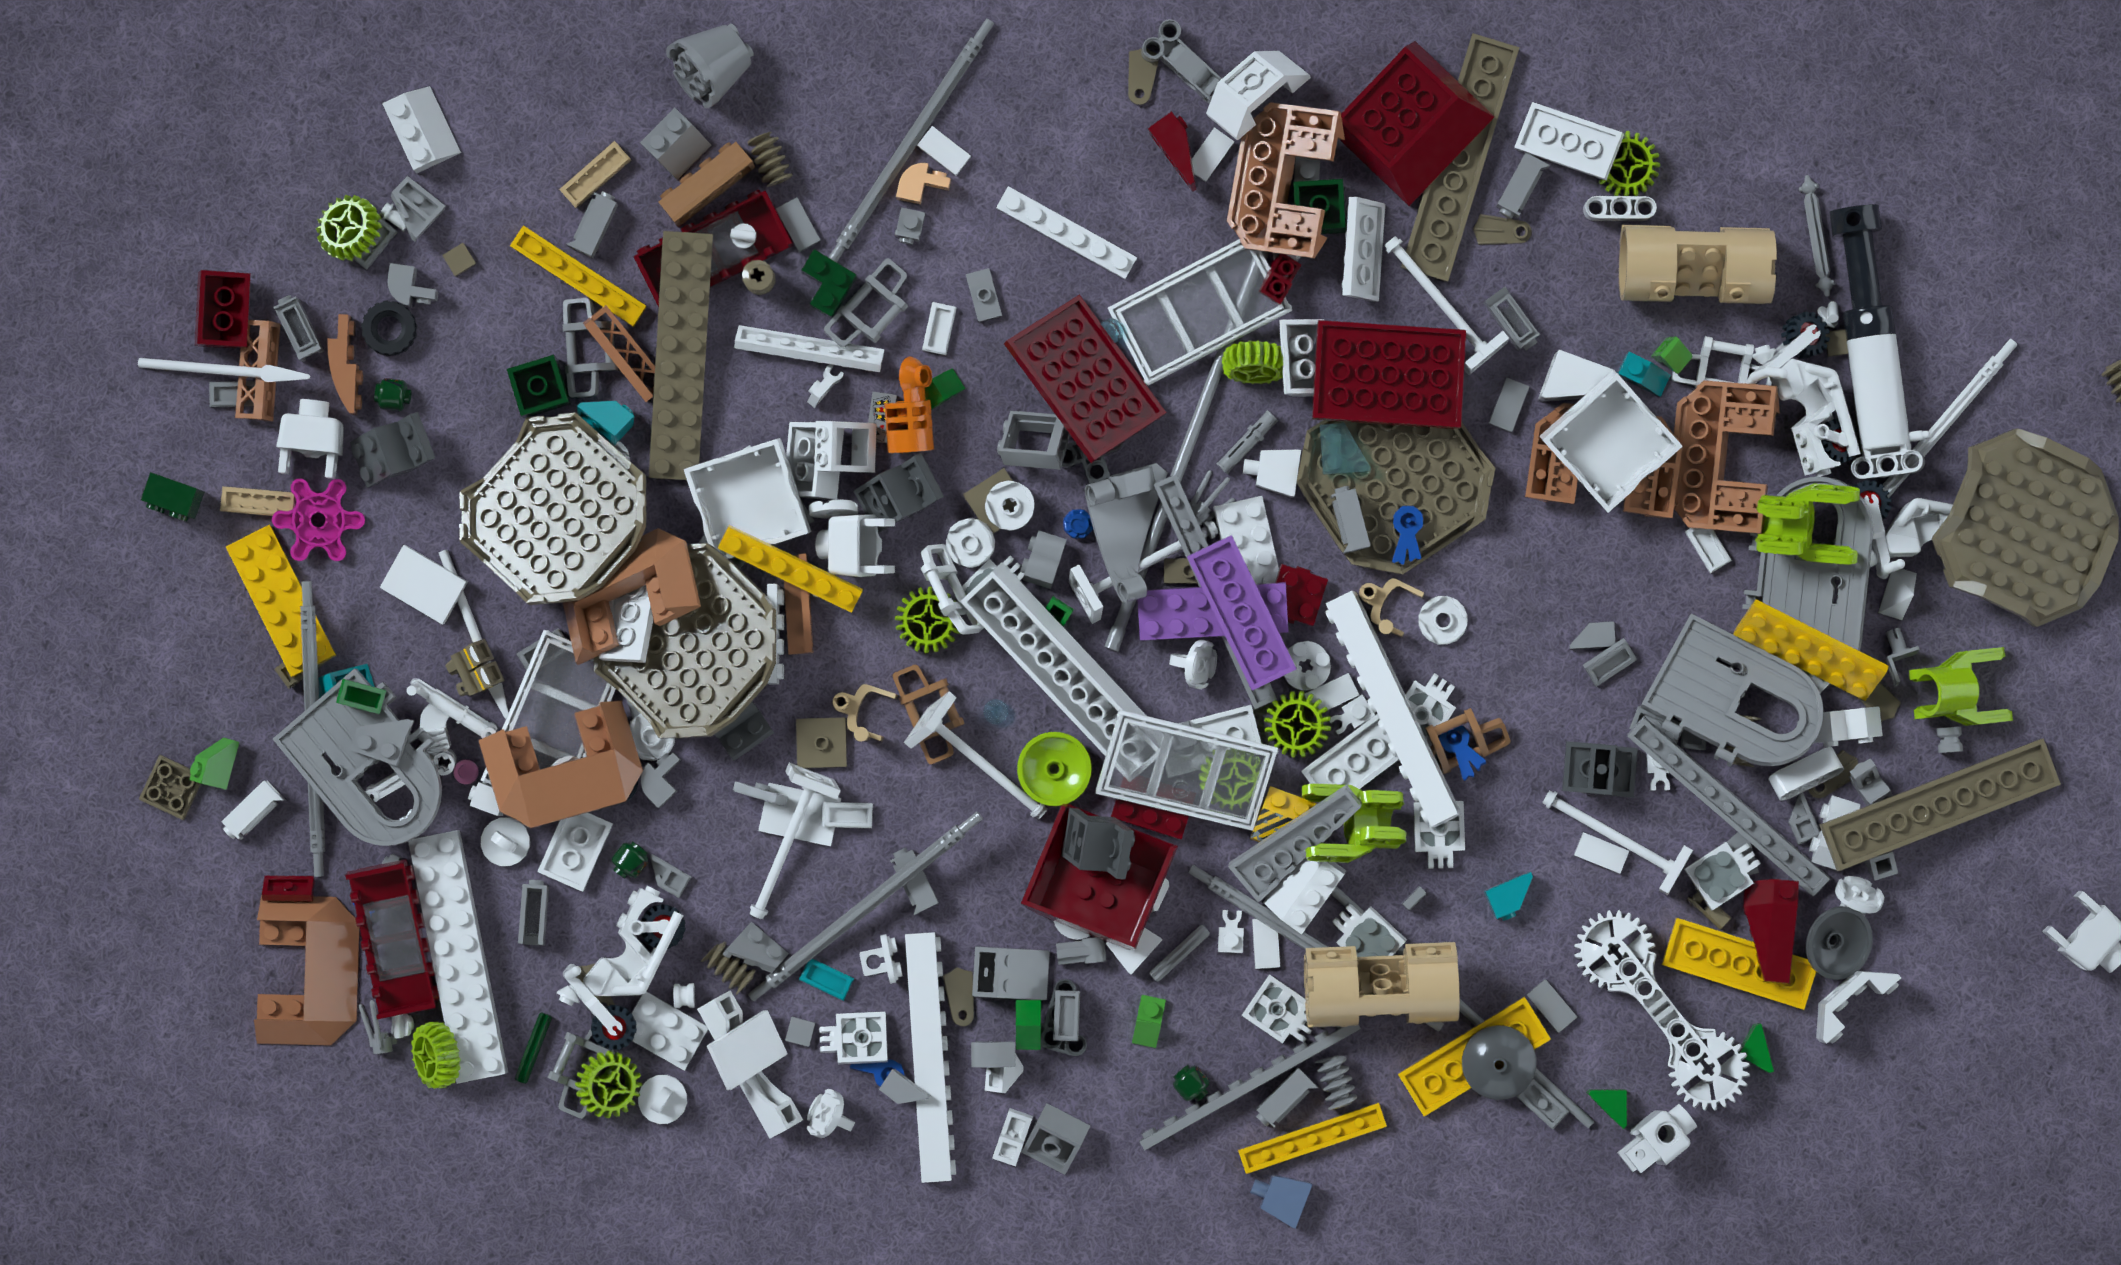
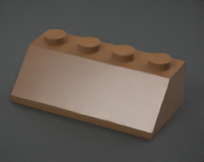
M728 142L718 150L720 154L713 160L711 157L707 158L699 165L700 170L695 174L688 173L679 181L681 184L673 190L671 187L660 195L662 199L659 201V204L677 227L684 224L755 168L753 161L737 142L733 144Z

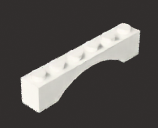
M731 990L697 1009L714 1040H717L743 1023V1012ZM762 1071L740 1084L769 1138L782 1133L803 1120L792 1099L776 1088Z

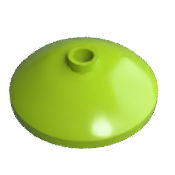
M1062 732L1040 734L1025 745L1019 756L1017 765L1019 782L1027 795L1041 804L1048 806L1068 804L1084 792L1090 781L1091 761L1085 747L1071 735ZM1056 764L1059 766L1057 774L1050 772L1051 765Z

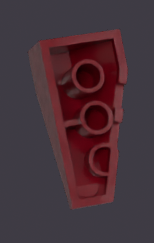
M1780 879L1753 881L1754 884L1744 889L1743 909L1750 926L1749 931L1757 951L1756 956L1763 981L1789 984L1798 908L1799 881Z

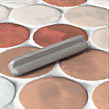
M1200 925L1150 971L1151 977L1159 982L1209 936L1210 932L1206 927Z

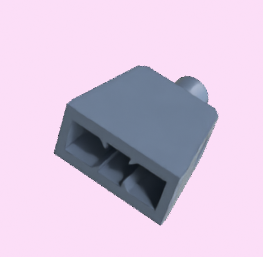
M1272 1175L1269 1184L1255 1179L1250 1193L1263 1198L1260 1205L1262 1210L1296 1229L1312 1183Z

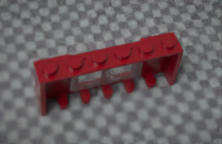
M756 190L747 195V200L741 203L734 201L725 206V211L719 214L712 212L703 217V222L697 225L690 223L681 228L682 232L713 234L710 288L743 272L744 267L753 260L764 261L793 246L766 190L763 192ZM739 224L752 226L756 232L755 243L745 249L737 247L733 243L732 238H730L732 228L734 229ZM663 237L659 239V244L653 247L646 245L636 251L637 255L633 256L658 307Z
M407 859L348 871L345 877L350 882L351 902L355 905L357 914L355 917L356 925L360 927L362 936L361 947L362 951H365L367 959L366 970L367 974L371 977L373 986L371 989L372 997L376 999L378 1008L377 1019L436 1008L440 998L437 985L434 986L432 976H435L432 961L429 962L427 952H430L428 938H423L421 929L425 928L423 914H418L416 904H419L420 901L417 889L413 890L411 880H414L412 865L408 866Z

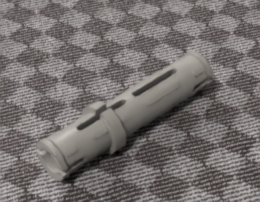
M1267 410L1253 426L1250 425L1247 428L1248 431L1216 464L1226 474H1229L1233 467L1258 441L1262 442L1265 439L1263 436L1278 420Z

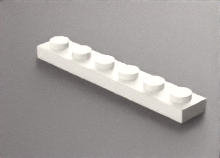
M1009 186L996 209L1123 279H1126L1137 259L1134 255Z
M741 325L738 327L734 348L745 351L880 372L884 356V349L849 344L842 348L831 340Z

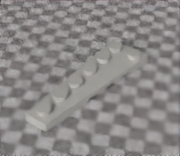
M1345 785L1230 861L1228 867L1254 899L1260 902L1288 873L1290 874L1306 858V848L1316 846L1329 838L1334 830H1337L1361 808L1362 803L1348 785Z

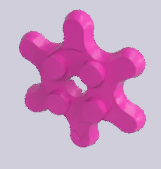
M334 479L329 483L324 492L315 493L310 489L306 480H294L290 489L296 498V505L290 511L280 510L275 512L272 516V524L279 529L289 528L295 533L296 541L290 550L294 560L303 561L308 557L311 549L322 547L326 550L331 560L341 561L346 555V549L340 540L342 532L346 529H360L365 523L362 513L358 511L348 512L341 506V498L346 492L345 482L340 479ZM321 513L324 515L325 523L323 526L315 527L311 523L313 514Z

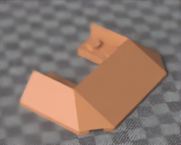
M1270 102L1263 108L1264 110L1253 118L1256 125L1241 137L1227 222L1234 229L1245 249L1315 258L1328 238L1321 235L1325 210L1287 204L1296 157L1334 162L1337 139L1345 140L1341 112Z
M1704 380L1694 391L1677 403L1674 435L1679 439L1683 447L1674 510L1687 527L1762 534L1765 516L1757 512L1756 508L1761 496L1767 495L1768 485L1724 481L1729 433L1773 436L1775 416L1780 414L1778 386Z
M1563 403L1535 424L1525 493L1526 498L1543 502L1552 501L1574 505L1578 482L1577 477L1539 436L1575 404ZM1656 416L1662 422V424L1671 432V434L1679 441V439L1669 429L1664 419L1662 417ZM1682 447L1657 470L1645 476L1636 488L1624 498L1622 512L1642 514L1646 517H1673Z
M659 528L643 535L636 551L602 588L580 601L563 602L577 665L619 646L609 601L646 585L654 624L662 626L701 607L685 540Z
M622 701L600 702L597 707L574 713L586 757L540 770L527 726L507 732L503 729L480 739L478 742L499 812L516 819L531 829L626 802L643 769Z
M261 895L257 920H260L259 945L306 946L304 995L258 994L257 1019H254L257 1044L332 1045L357 1021L360 927H357L354 915L345 908L337 897L313 896L312 901H263Z

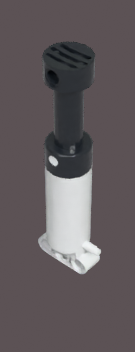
M1868 204L1835 209L1830 211L1833 237H1843L1852 309L1845 311L1843 318L1862 457L1856 458L1853 461L1851 471L1855 477L1862 480L1917 473L1923 469L1925 458L1920 452L1911 450L1910 442L1927 439L1930 437V433L1928 430L1909 432L1893 309L1892 306L1882 305L1872 234L1882 230L1879 205ZM1856 215H1860V223L1856 226H1851V219ZM1910 455H1917L1919 457V464L1915 468L1907 466L1906 461ZM1886 458H1892L1895 463L1894 468L1889 472H1885L1882 469V462ZM1866 461L1870 466V470L1866 475H1860L1857 471L1858 464Z

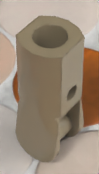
M1696 889L1697 893L1687 900L1719 930L1722 929L1731 917L1719 906L1712 911L1708 905L1705 909L1700 907L1699 904L1704 899Z

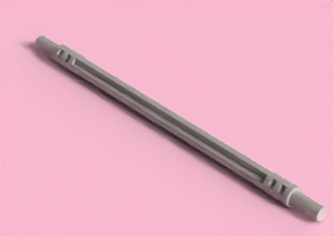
M986 18L974 38L971 37L836 240L837 245L828 258L837 262L845 249H849L983 45L981 43L994 25L991 20Z
M302 581L303 606H300L305 710L319 699L315 605L312 603V581ZM308 783L310 852L313 853L314 876L321 877L324 876L323 800Z
M977 811L959 826L955 825L778 966L773 973L768 974L765 977L766 980L748 994L750 999L756 1001L772 987L776 988L966 836V832L983 820L981 814Z
M1192 865L1188 873L1208 885V889L1304 950L1306 948L1327 947L1305 932L1300 934L1283 922L1274 912L1217 876L1212 877L1195 865ZM1442 1022L1426 1023L1438 1032L1444 1025Z

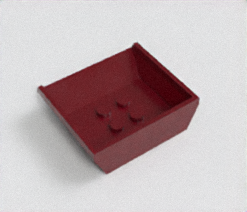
M1414 41L1405 46L1341 113L1345 140L1340 141L1397 196L1410 206L1495 116Z
M1070 804L1061 805L1021 904L1036 914L1127 950L1136 949L1178 846L1130 828L1134 831L1135 842L1130 851L1129 858L1131 864L1129 871H1127L1126 879H1116L1107 871L1079 870L1061 856L1069 809L1077 807ZM1080 809L1088 816H1098L1096 814Z

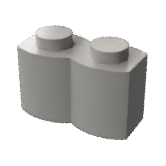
M1038 531L1037 537L1032 536L1027 549L1032 551L1030 558H1024L1020 572L1024 573L1023 580L1051 589L1067 539L1042 531Z

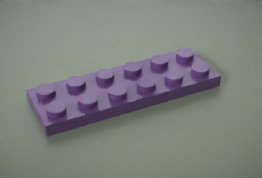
M1230 535L1188 555L1187 558L1251 690H1255L1296 670L1297 668L1233 536Z
M1286 582L1256 584L1279 633H1287ZM1202 587L1147 590L1146 597L1138 599L1140 640L1225 636Z

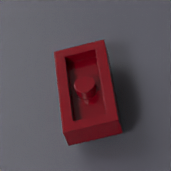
M264 876L262 899L263 901H312L315 885L314 876Z

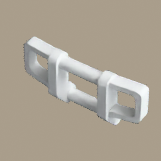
M1705 336L1700 355L1692 354L1693 360H1699L1696 380L1680 378L1678 374L1672 372V381L1693 385L1695 388L1704 380L1729 382L1705 377L1710 351L1716 350L1743 355L1738 383H1746L1749 369L1755 371L1760 367L1750 364L1754 345L1746 344V346L1715 341L1712 337ZM1767 377L1766 385H1772L1769 377Z
M928 545L921 551L924 562L921 571L926 580L930 581L939 600L938 606L944 616L950 618L961 634L979 633L984 627L960 602L966 594L957 578V570L947 551L946 545ZM937 553L940 556L943 566L935 565L932 554ZM941 579H948L958 602H953L952 598H948L940 581ZM966 614L972 625H967L960 615Z

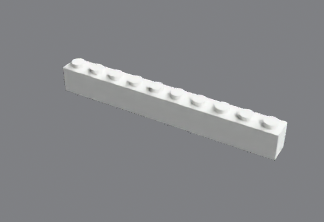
M1350 591L1326 603L1328 610L1325 611L1330 623H1335L1339 632L1336 633L1340 644L1342 646L1346 645L1349 652L1346 655L1348 662L1352 668L1356 667L1360 675L1357 677L1358 683L1363 691L1367 690L1370 699L1367 700L1373 713L1377 712L1381 719L1378 725L1384 735L1388 734L1390 738L1389 748L1394 757H1399L1402 764L1399 766L1400 772L1405 780L1409 779L1412 785L1410 792L1415 802L1419 801L1423 808L1420 813L1426 824L1430 823L1431 827H1437L1461 815L1462 813L1357 592Z
M935 932L905 934L915 1084L930 1095L929 1099L916 1101L922 1183L951 1181L952 1175H956V1161L950 1159V1150H955L954 1135H949L948 1125H953L952 1110H947V1100H951V1087L945 1084V1076L950 1075L949 1061H944L943 1051H948L947 1036H942V1026H946V1013L940 1010V1001H945L944 986L939 987L938 977L943 976L942 962H937V952H941V938L936 937Z

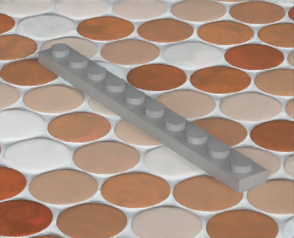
M1177 474L1154 483V487L1186 558L1188 555L1207 547L1208 543ZM1194 573V576H1195V578H1196V580H1197V582H1198V584H1199V587H1201V585H1200V583H1199V581H1198V579H1197V577H1196V575H1195V573ZM1222 636L1254 709L1277 700L1270 682L1255 690H1251L1226 636Z
M1643 716L1627 734L1634 743L1794 881H1799V885L1813 897L1830 880V876L1815 863L1811 862L1808 857L1661 732L1646 717Z
M1336 1026L1338 1029L1331 1033H1328L1327 1030L1319 1033L1314 1037L1315 1042L1308 1046L1306 1042L1293 1048L1294 1053L1288 1057H1285L1284 1054L1271 1061L1273 1065L1264 1070L1261 1066L1249 1073L1251 1078L1244 1082L1240 1078L1228 1085V1091L1222 1094L1220 1091H1216L1206 1097L1208 1102L1199 1106L1198 1103H1195L1186 1108V1114L1180 1118L1174 1115L1163 1121L1165 1126L1157 1131L1155 1127L1141 1134L1143 1138L1139 1142L1145 1151L1360 1030V1026Z

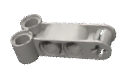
M1171 19L1165 20L1158 29V38L1151 37L1143 43L1141 48L1142 57L1151 63L1161 60L1204 101L1210 104L1212 99L1210 95L1215 91L1217 83L1222 78L1179 39L1181 27L1178 22ZM1165 27H1172L1176 35L1168 38L1163 34V29ZM1148 45L1157 46L1159 54L1155 56L1149 55L1146 47Z

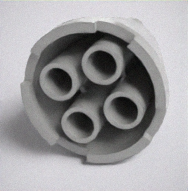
M733 24L728 26L721 25L678 39L668 45L666 49L667 57L669 59L672 58L675 68L673 74L678 83L693 101L699 99L703 102L704 108H710L719 102L750 67V58L754 56L753 50L747 43H743L737 28Z

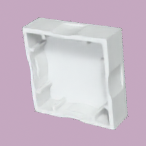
M1614 370L1539 436L1608 513L1627 497L1645 476L1657 470L1683 447Z
M781 438L684 469L694 503L702 516L703 530L707 542L728 559L734 556L718 549V545L728 525L770 545L811 532Z

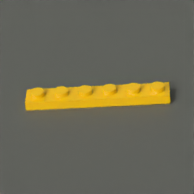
M522 226L510 244L511 248L600 306L604 307L607 305L614 315L633 327L647 308L645 304L525 226Z
M728 525L718 545V549L851 613L863 591L862 588L731 525Z
M1375 1103L1239 1149L1238 1152L1245 1173L1248 1174L1387 1127L1380 1104Z

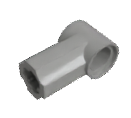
M1097 937L1084 938L1082 941L1056 943L1058 965L1107 961L1104 940Z

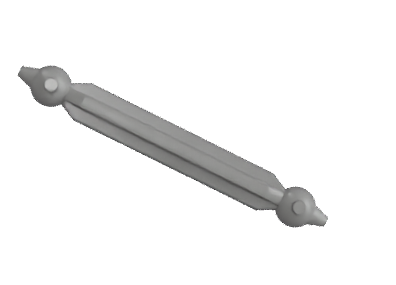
M1806 175L1802 187H1799V191H1803L1806 194L1804 205L1816 274L1820 278L1815 286L1822 290L1827 297L1830 296V290L1836 282L1829 278L1831 269L1819 199L1814 193L1816 188H1819V184H1815L1810 176Z

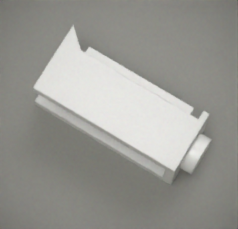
M264 780L221 821L225 825L223 830L232 839L235 837L243 839L242 834L247 835L278 805L276 801L286 799L268 780Z

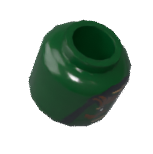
M384 378L381 383L376 384L374 401L378 403L382 410L399 412L404 409L405 404H410L412 390L407 389V384L404 380Z
M634 841L631 844L623 843L612 857V862L616 866L613 870L624 879L627 876L637 878L649 862L646 857L648 852Z
M1186 1065L1173 1076L1175 1079L1173 1082L1174 1089L1187 1102L1193 1099L1198 1102L1209 1093L1206 1088L1209 1086L1210 1081L1198 1066L1190 1067Z

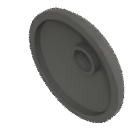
M1847 906L1833 907L1822 913L1812 924L1807 936L1806 954L1811 967L1821 976L1832 980H1840L1852 976L1865 964L1871 952L1873 940L1871 926L1861 912Z
M1495 1025L1478 1031L1470 1038L1463 1051L1462 1070L1466 1081L1474 1091L1489 1099L1505 1100L1519 1095L1530 1085L1536 1072V1054L1531 1042L1520 1031L1509 1026ZM1496 1061H1503L1504 1067L1497 1069L1495 1067Z

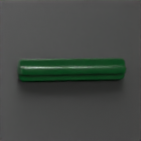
M543 1012L538 1015L515 1075V1080L520 1083L526 1084L529 1080L551 1023V1015Z

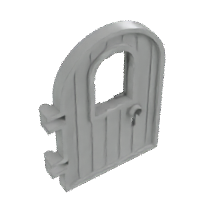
M1808 477L1789 484L1777 496L1786 497L1789 493L1814 483L1840 486L1849 485L1829 477ZM1860 496L1858 501L1848 504L1832 503L1838 513L1835 545L1849 546L1853 550L1858 551L1857 563L1847 565L1810 562L1799 558L1797 555L1761 552L1757 590H1744V594L1747 596L1746 604H1743L1742 609H1749L1756 596H1763V603L1861 651L1873 541V522L1869 508ZM1750 533L1753 539L1752 545H1749V550L1757 551L1755 539L1758 534ZM1836 577H1839L1841 583L1838 586V599L1836 604L1833 603L1836 587L1834 580Z
M1690 614L1641 704L1642 709L1665 720L1662 724L1661 732L1665 733V731L1674 734L1673 738L1678 740L1683 729L1717 746L1718 749L1714 759L1718 760L1721 758L1727 761V766L1729 767L1732 766L1736 757L1761 766H1778L1792 762L1805 754L1814 744L1823 722L1821 695L1815 683L1805 672L1693 614ZM1719 659V660H1721V661H1723V662H1725V663L1731 665L1732 667L1729 668V667H1727V666H1725V665H1723V664L1717 662L1716 660ZM1733 668H1739L1740 672H1735ZM1751 684L1792 705L1799 714V721L1793 731L1786 734H1777L1735 713L1740 705V699L1745 696L1744 692L1747 691ZM1673 717L1681 720L1679 726L1671 722ZM1726 744L1735 748L1733 753L1724 749Z
M355 668L343 678L371 686L359 670ZM340 680L277 734L273 740L350 833L360 840L374 845L393 846L409 842L421 835L430 826L440 807L442 797L440 775L433 760L425 751L435 742L423 728H418L413 734L409 733L399 765H389L412 792L414 806L406 816L399 818V820H392L386 817L357 782L364 775L368 767H371L374 763L377 764L380 760L351 751L350 747L358 726L399 721L397 716L388 707V704L396 700L397 696L385 682H381L376 688L387 691L380 714L338 704L336 700L342 680ZM418 738L423 744L415 750L410 743ZM325 753L335 763L334 765L341 768L339 775H336L335 768L324 758L323 755Z

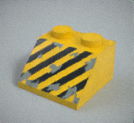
M1270 786L1250 839L1261 842L1317 803L1309 802L1307 799Z

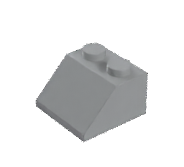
M675 107L640 142L676 180L712 146Z
M1046 1103L1021 1153L1065 1175L1080 1149L1090 1125Z

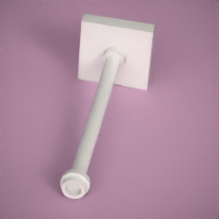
M1396 236L1384 245L1387 248L1388 254L1393 252L1456 327L1460 330H1466V338L1475 348L1473 350L1475 354L1464 363V370L1470 375L1504 347L1509 337L1502 331L1489 343L1486 341L1482 342L1400 246L1403 241Z
M1212 520L1203 523L1204 527L1201 530L1204 537L1215 538V535L1219 533L1215 523ZM1179 540L1140 560L1137 573L1181 551L1182 547ZM1080 565L1071 568L1069 584L1091 623L1094 624L1101 620L1103 605L1098 598V593L1112 587L1113 583L1109 576L1093 585L1088 581Z
M947 692L926 709L904 741L908 747L912 749L936 731L1032 811L1030 815L1033 818L1040 819L1045 814L1048 808L1044 804H1038L942 724V718L957 697L951 692Z
M790 762L785 772L792 783L802 786L804 790L756 905L751 904L750 914L759 919H763L768 914V910L765 907L813 793L819 792L837 799L841 791L834 779Z
M1549 790L1543 801L1546 808L1549 809L1552 805L1664 869L1663 872L1667 876L1659 891L1665 895L1669 894L1692 854V849L1684 845L1675 861L1671 859L1668 861L1557 798L1558 793Z

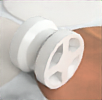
M689 983L687 986L674 984V1008H680L681 1006L695 1008L694 983Z

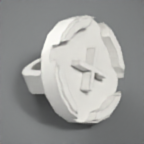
M1198 640L1190 648L1188 655L1170 654L1169 664L1185 668V679L1188 686L1201 690L1208 686L1209 683H1206L1208 678L1212 679L1215 674L1217 653L1216 650L1212 649L1214 646L1212 642Z
M498 818L491 821L484 828L481 836V848L484 856L490 862L499 866H512L519 863L527 855L530 848V836L527 828L516 819Z
M1846 876L1844 880L1840 879L1835 887V893L1841 901L1840 906L1850 907L1861 912L1864 916L1866 913H1876L1881 909L1884 903V895L1878 887L1876 890L1871 887L1872 883L1856 876Z
M656 1075L648 1079L639 1091L638 1106L642 1114L649 1121L657 1124H668L677 1120L684 1113L687 1106V1093L684 1085L677 1078L670 1075Z
M831 1089L825 1090L826 1093L824 1095L819 1094L814 1099L807 1114V1120L810 1121V1126H807L809 1133L815 1137L824 1138L829 1136L836 1126L851 1131L855 1122L842 1115L844 1107L842 1095Z

